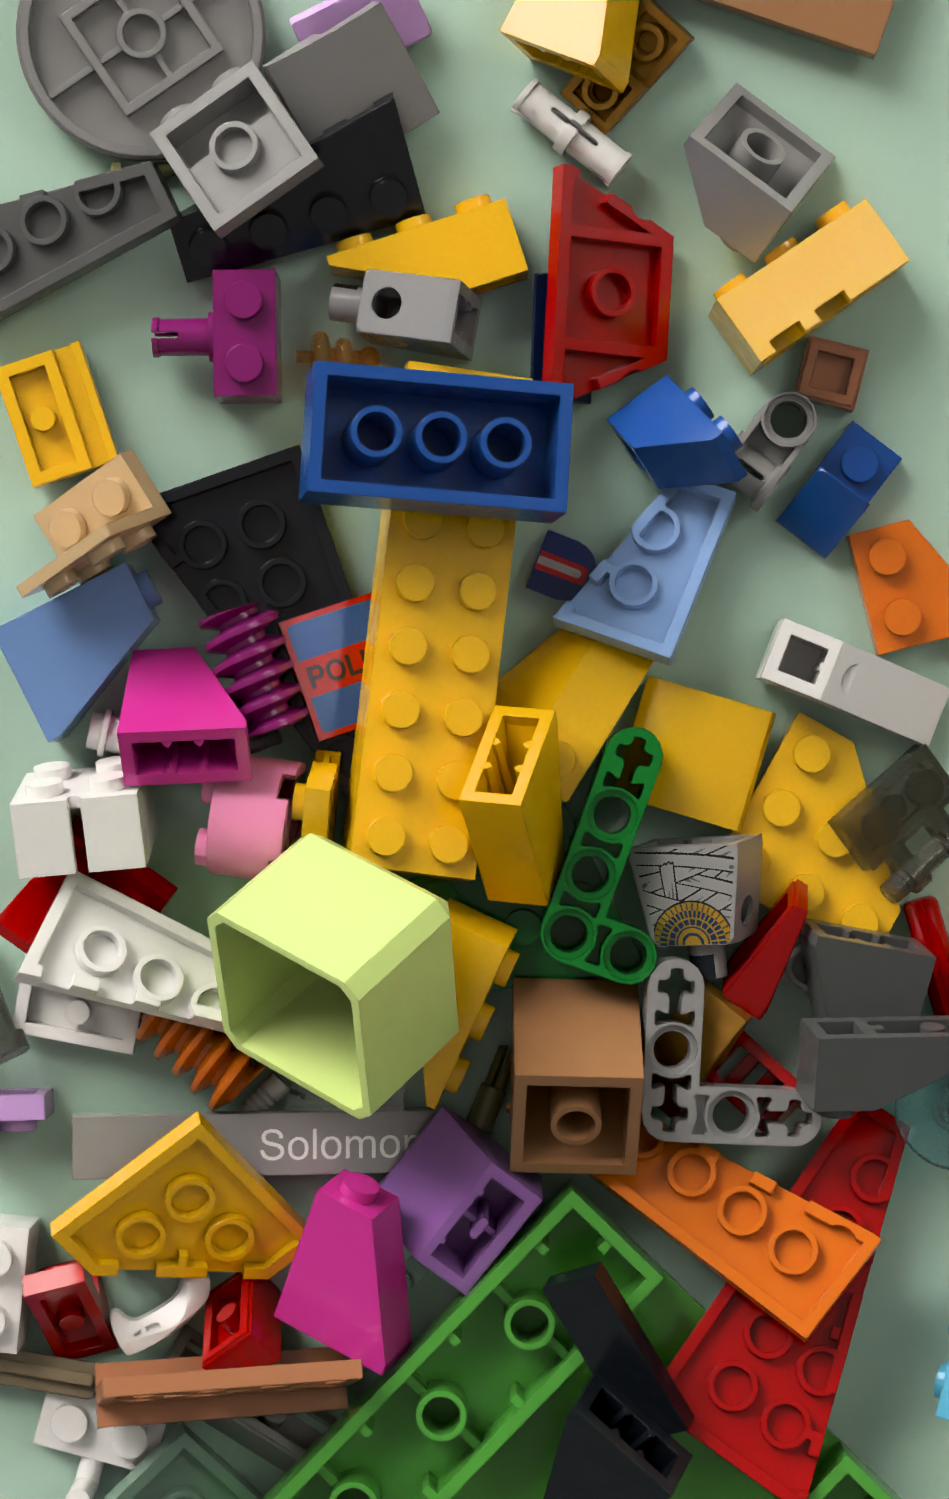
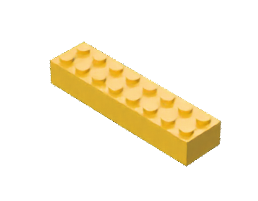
M410 360L403 367L405 369L533 380L531 378ZM381 509L342 847L392 873L461 882L475 880L477 861L459 798L496 703L516 528L515 520Z

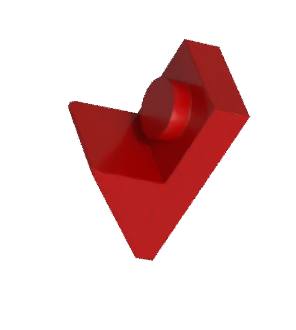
M76 1260L41 1268L37 1273L22 1276L24 1299L55 1356L80 1359L119 1348L112 1330L109 1317L110 1308L101 1276H92Z

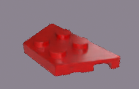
M561 164L553 167L542 381L574 384L573 399H576L594 390H599L621 381L631 374L644 371L667 361L674 236L653 221L639 218L634 213L632 207L615 194L609 193L605 195L580 178L581 170L574 165Z

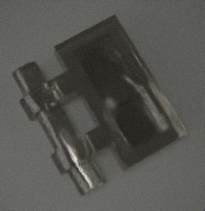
M914 744L827 821L862 870L874 871L885 861L893 875L880 885V891L892 904H898L910 892L916 894L921 892L932 882L933 877L931 873L949 858V815L944 810V807L949 803V776L926 744ZM924 826L932 839L913 855L905 845V842Z

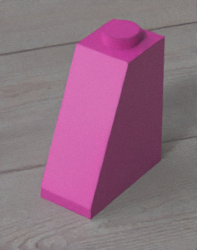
M196 648L133 650L117 730L125 786L252 781L253 768L247 720Z
M344 1169L316 1192L274 1317L350 1359H362L363 1366L381 1376L408 1351L412 1341L399 1197L381 1188L379 1183L372 1177Z

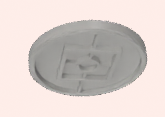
M20 0L16 20V43L22 71L32 94L49 118L63 132L87 148L106 156L130 161L166 160V158L149 133L161 125L163 117L170 110L184 103L191 104L212 89L214 81L231 68L243 67L253 60L262 72L266 51V22L261 0Z

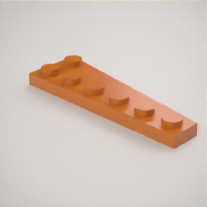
M510 1101L505 1106L508 1114H510ZM662 1122L663 1128H666V1123ZM640 1124L636 1175L587 1174L805 1343L882 1241L874 1233L813 1201H806L778 1186L776 1181L757 1171L752 1172L723 1157L721 1152L704 1143L658 1140L648 1133L642 1124Z

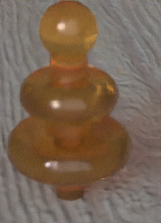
M316 331L311 338L310 350L296 351V362L310 363V368L315 360L378 366L380 354L378 350L370 346L364 347L361 350H352L350 340L344 337L337 339L334 348H330L327 333Z

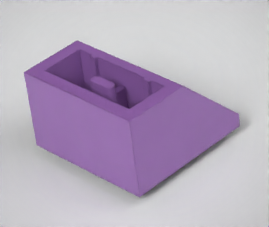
M444 1103L379 1184L381 1188L399 1197L403 1245L416 1260L464 1295L472 1289L543 1200L542 1176L539 1173L510 1172V1152Z

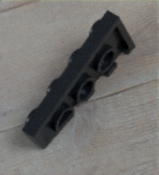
M393 92L373 102L372 107L349 120L345 118L323 131V135L310 141L309 144L324 164V167L222 239L214 232L196 203L181 211L184 221L170 229L187 283L211 277L212 270H237L341 241L359 234L391 227L408 218L425 214Z

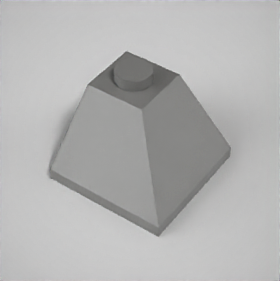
M737 82L684 143L704 226L719 236L728 248L743 254L753 263L758 260L836 157Z

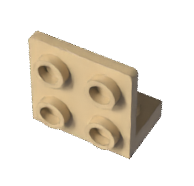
M133 449L119 453L33 516L58 557L16 587L22 598L43 590L49 598H52L78 582L82 585L109 571L113 567L110 559L123 551L125 555L130 554L157 537L153 526L172 512Z

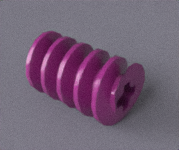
M260 602L223 611L197 622L201 630H215L220 633L205 645L206 652L209 654L227 655V658L212 671L216 678L234 679L235 682L226 688L225 691L233 702L242 704L239 710L247 720V727L250 729L248 731L249 738L291 726L309 714L307 707L288 706L287 701L301 691L302 688L300 683L280 681L279 677L294 666L293 659L273 658L272 652L287 640L285 635L265 633V628L279 618L278 611L258 610L257 604Z

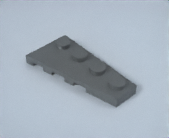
M147 161L76 180L74 185L46 192L42 189L19 195L20 199L0 204V321L183 222L184 218L159 166L152 161Z

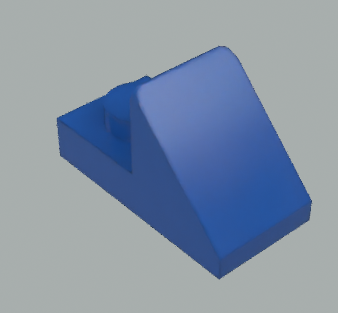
M852 421L776 522L825 559L870 506V500L902 458Z

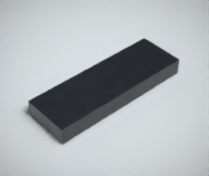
M602 1261L550 1276L542 1291L592 1373L599 1371L669 1435L688 1430L695 1417Z

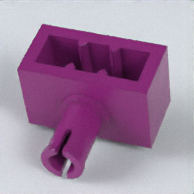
M276 269L212 270L213 312L208 313V318H152L151 332L155 333V337H177L151 338L153 357L209 356V361L213 362L214 397L220 404L282 403L281 280Z

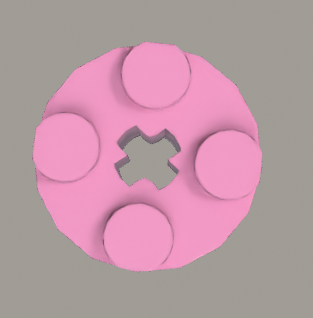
M251 755L252 781L202 783V803L211 805L208 827H201L197 834L194 849L195 864L208 866L209 873L252 880L290 847L292 839L299 840L302 833V821L292 820V802L296 781L300 775L304 776L306 771L305 763Z

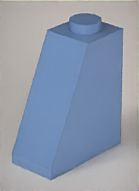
M125 562L0 626V648L48 742H58L70 735L130 660L133 650H138L161 621L154 607L163 603V600L147 570L137 574L133 565Z

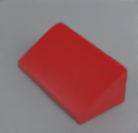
M236 1272L210 1291L205 1304L202 1368L204 1370L269 1366L281 1360L282 1321L274 1317L281 1291L270 1279H243L242 1272Z

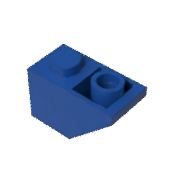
M665 375L607 418V421L633 462L659 490L738 482L748 475L735 453L743 445L732 427L722 416L711 421L714 418V414L696 389L691 387L684 393L668 375Z

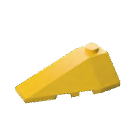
M560 628L498 679L495 705L555 710L558 722L561 799L568 802L654 661Z

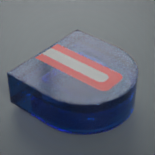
M548 530L525 588L554 600L571 601L589 581L590 573L596 568L595 558L592 552L581 542Z

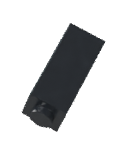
M596 1371L589 1377L567 1415L543 1499H668L673 1495L693 1455L599 1371Z

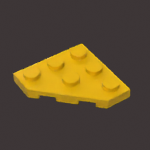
M797 712L753 790L741 832L730 830L728 835L762 834L759 903L771 908L792 881L795 882L799 879L808 885L807 919L889 933L901 909L854 742L807 715Z
M197 1111L50 1223L52 1237L92 1276H118L119 1270H155L156 1277L206 1278L207 1271L242 1272L243 1279L269 1280L293 1261L306 1221L215 1127Z

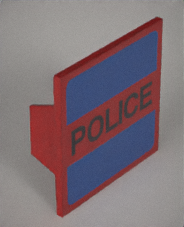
M372 592L277 623L280 635H285L287 641L284 643L288 658L293 659L294 663L291 671L295 682L301 685L300 693L304 706L308 708V716L317 742L356 729Z

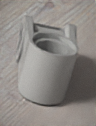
M785 391L774 395L762 407L746 430H741L737 435L743 445L735 452L742 464L760 476L761 481L747 472L748 475L740 481L730 484L751 499L750 507L756 512L760 510L791 469L790 464L812 437L817 427V412L814 404L806 396L798 392ZM789 404L799 409L804 418V428L799 436L783 438L775 433L770 423L771 413L775 407Z

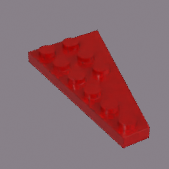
M883 1108L876 1111H854L852 1117L839 1119L789 1192L808 1202L813 1201L879 1237L910 1127ZM875 1252L806 1343L726 1282L667 1367L668 1373L695 1416L690 1427L685 1432L778 1499L808 1498Z

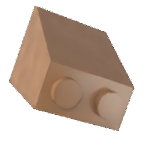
M513 977L510 1040V1172L636 1175L644 1088L638 983L628 985L612 980Z

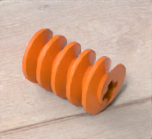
M146 1013L140 1017L142 1022L135 1035L136 1039L141 1043L159 1035L160 1039L153 1053L154 1056L159 1060L176 1052L178 1056L171 1070L176 1077L194 1069L196 1074L190 1085L192 1093L196 1094L212 1086L214 1091L208 1103V1108L211 1111L229 1103L231 1104L266 1067L262 1063L253 1066L251 1064L253 1058L234 1048L233 1043L224 1032Z

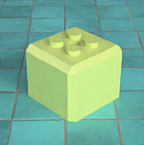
M310 833L297 840L207 917L225 1034L239 1051L359 1120L371 1116L459 1032L448 901L323 836Z

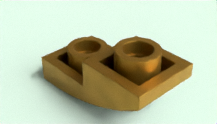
M642 0L638 6L629 83L624 92L620 93L574 76L560 94L578 111L583 109L592 116L590 122L603 134L607 135L661 78L695 37L656 1Z
M704 980L705 993L700 1082H705L712 1070L726 1059L752 1018L741 1007L724 998L723 993L708 980ZM675 1011L670 1019L687 1024L689 1023L690 1012L680 1014ZM667 1031L661 1034L655 1041L653 1048L656 1060L666 1066L676 1065L681 1062L686 1056L688 1049L687 1040L684 1035L677 1031ZM655 1073L652 1074L651 1084L661 1082L665 1086L663 1105L657 1108L671 1119L674 1116H681L683 1108L676 1105L672 1100V1082L685 1086L686 1076L671 1079Z

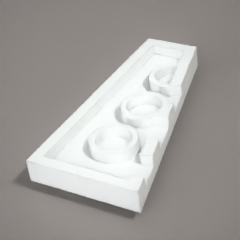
M79 871L76 874L66 875L14 979L15 982L224 1032L210 938Z

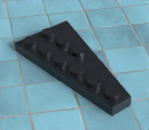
M300 445L160 493L172 513L153 526L157 537L151 542L208 617L236 607L260 602L257 604L258 610L278 611L279 618L265 628V633L280 635L277 623L353 598L321 504L298 502L302 453ZM284 644L272 652L273 658L289 659ZM291 668L279 677L281 682L296 683ZM300 691L287 701L288 706L305 707ZM307 715L298 723L293 724V727L314 754L316 749L341 752L339 787L348 797L355 730L317 742L311 721Z

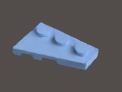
M713 484L663 489L630 527L629 535L607 560L603 558L590 573L589 581L571 602L566 601L552 617L554 626L671 667L735 506L736 492Z

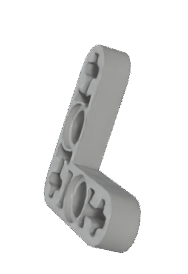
M668 956L657 960L652 973L644 979L641 1020L644 1067L641 1112L643 1128L656 1139L666 1142L794 1147L805 1145L813 1140L820 1131L822 1116L812 1111L796 1091V1087L700 1082L705 993L703 976L695 965L684 958ZM679 968L680 977L690 981L689 991L678 993L676 1011L680 1014L690 1012L689 1023L687 1024L670 1018L655 1021V1012L657 1010L669 1014V995L658 990L659 980L669 979L671 969ZM667 1031L680 1032L687 1040L688 1049L686 1056L681 1062L672 1066L660 1064L656 1060L653 1050L657 1038ZM654 1073L671 1079L686 1076L685 1086L672 1082V1100L676 1105L683 1108L682 1116L672 1117L670 1127L663 1128L662 1121L658 1117L651 1115L652 1107L663 1105L665 1086L661 1082L651 1084L652 1074ZM725 1097H738L743 1101L746 1108L744 1122L735 1130L724 1131L718 1129L713 1122L712 1115L715 1105ZM765 1097L762 1107L767 1111L779 1112L786 1111L789 1107V1101L795 1100L796 1107L807 1113L805 1121L795 1122L793 1132H788L786 1125L778 1120L761 1119L764 1132L755 1133L760 1120L757 1098Z

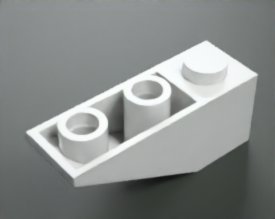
M786 618L777 621L755 676L758 680L929 747L949 697V688Z

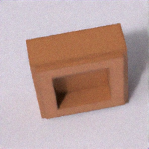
M809 335L806 340L793 392L806 396L812 403L852 413L855 409L869 350Z

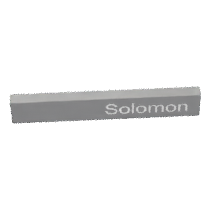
M430 1107L379 1108L371 1116L360 1120L342 1109L207 1111L200 1113L261 1176L339 1174L344 1169L365 1174L389 1173L440 1107H436L435 1110ZM195 1112L72 1114V1180L109 1179Z

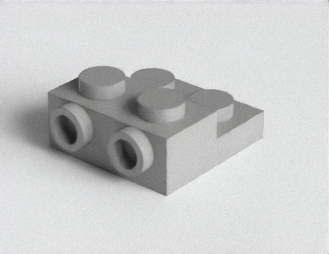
M253 60L243 67H234L222 73L214 81L212 89L191 104L184 103L170 110L163 117L161 125L149 133L214 232L221 239L324 167V164Z

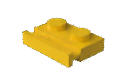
M79 340L70 343L68 346L56 350L51 349L0 367V391L33 488L38 489L95 470V468L103 466L119 454L83 345Z
M316 749L315 761L312 763L307 783L296 782L291 818L295 821H302L301 838L312 833L334 842L341 752ZM292 839L290 846H292L297 841V839Z

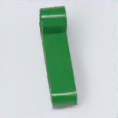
M638 727L618 730L609 737L603 748L566 849L564 861L549 905L545 907L539 926L541 943L551 957L617 983L628 985L642 982L650 976L657 960L655 944L643 930L632 924L607 916L663 758L661 744L655 735L644 728ZM634 737L642 740L641 751L649 755L647 765H635L627 782L640 784L636 797L623 788L603 786L607 772L617 779L620 778L624 767V759L616 756L617 747L619 744L630 745ZM609 796H615L623 800L628 809V819L625 825L615 832L600 830L593 816L597 803ZM597 856L605 863L607 870L606 879L596 890H581L573 883L572 869L575 863L582 857ZM571 915L583 921L585 937L581 944L575 948L568 950L560 949L551 941L550 930L558 918ZM624 937L638 939L644 949L643 960L639 966L629 971L618 970L613 967L609 957L613 944Z

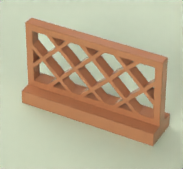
M330 1347L281 1350V1360L269 1366L204 1370L202 1368V1356L97 1363L94 1365L97 1429L347 1410V1386L363 1379L362 1359L345 1360V1355Z

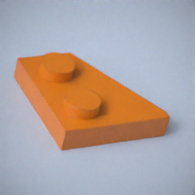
M905 520L847 535L846 539L876 656L949 638V565L912 522Z

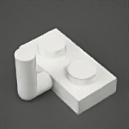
M46 1393L33 1443L81 1456L75 1481L65 1499H93L98 1490L104 1464L107 1463L133 1470L163 1441L167 1424L97 1429L96 1395L93 1399L86 1400Z

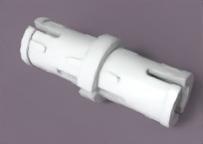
M536 78L525 87L512 106L511 111L520 115L554 142L552 149L561 157L568 153L601 179L607 187L611 186L633 156V154L629 151L626 152L590 123L592 119L590 114L583 109L578 112L574 111L541 85L540 81Z

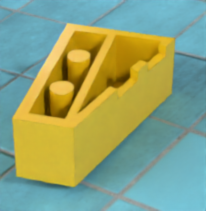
M866 198L852 208L849 207L845 200L840 202L814 222L819 229L817 232L798 243L794 236L764 257L768 265L749 278L744 273L739 274L713 294L716 301L708 317L750 376L897 273L910 260Z

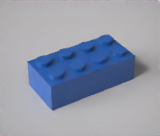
M315 360L306 375L298 502L552 524L567 513L574 384Z

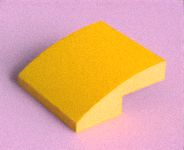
M648 676L633 727L644 728L655 735L661 744L663 758L647 805L741 832L776 713ZM636 737L626 747L623 757L624 767L620 778L617 779L615 787L623 788L635 797L639 792L640 784L627 783L631 771L635 765L646 766L649 760V755L641 751L642 740Z

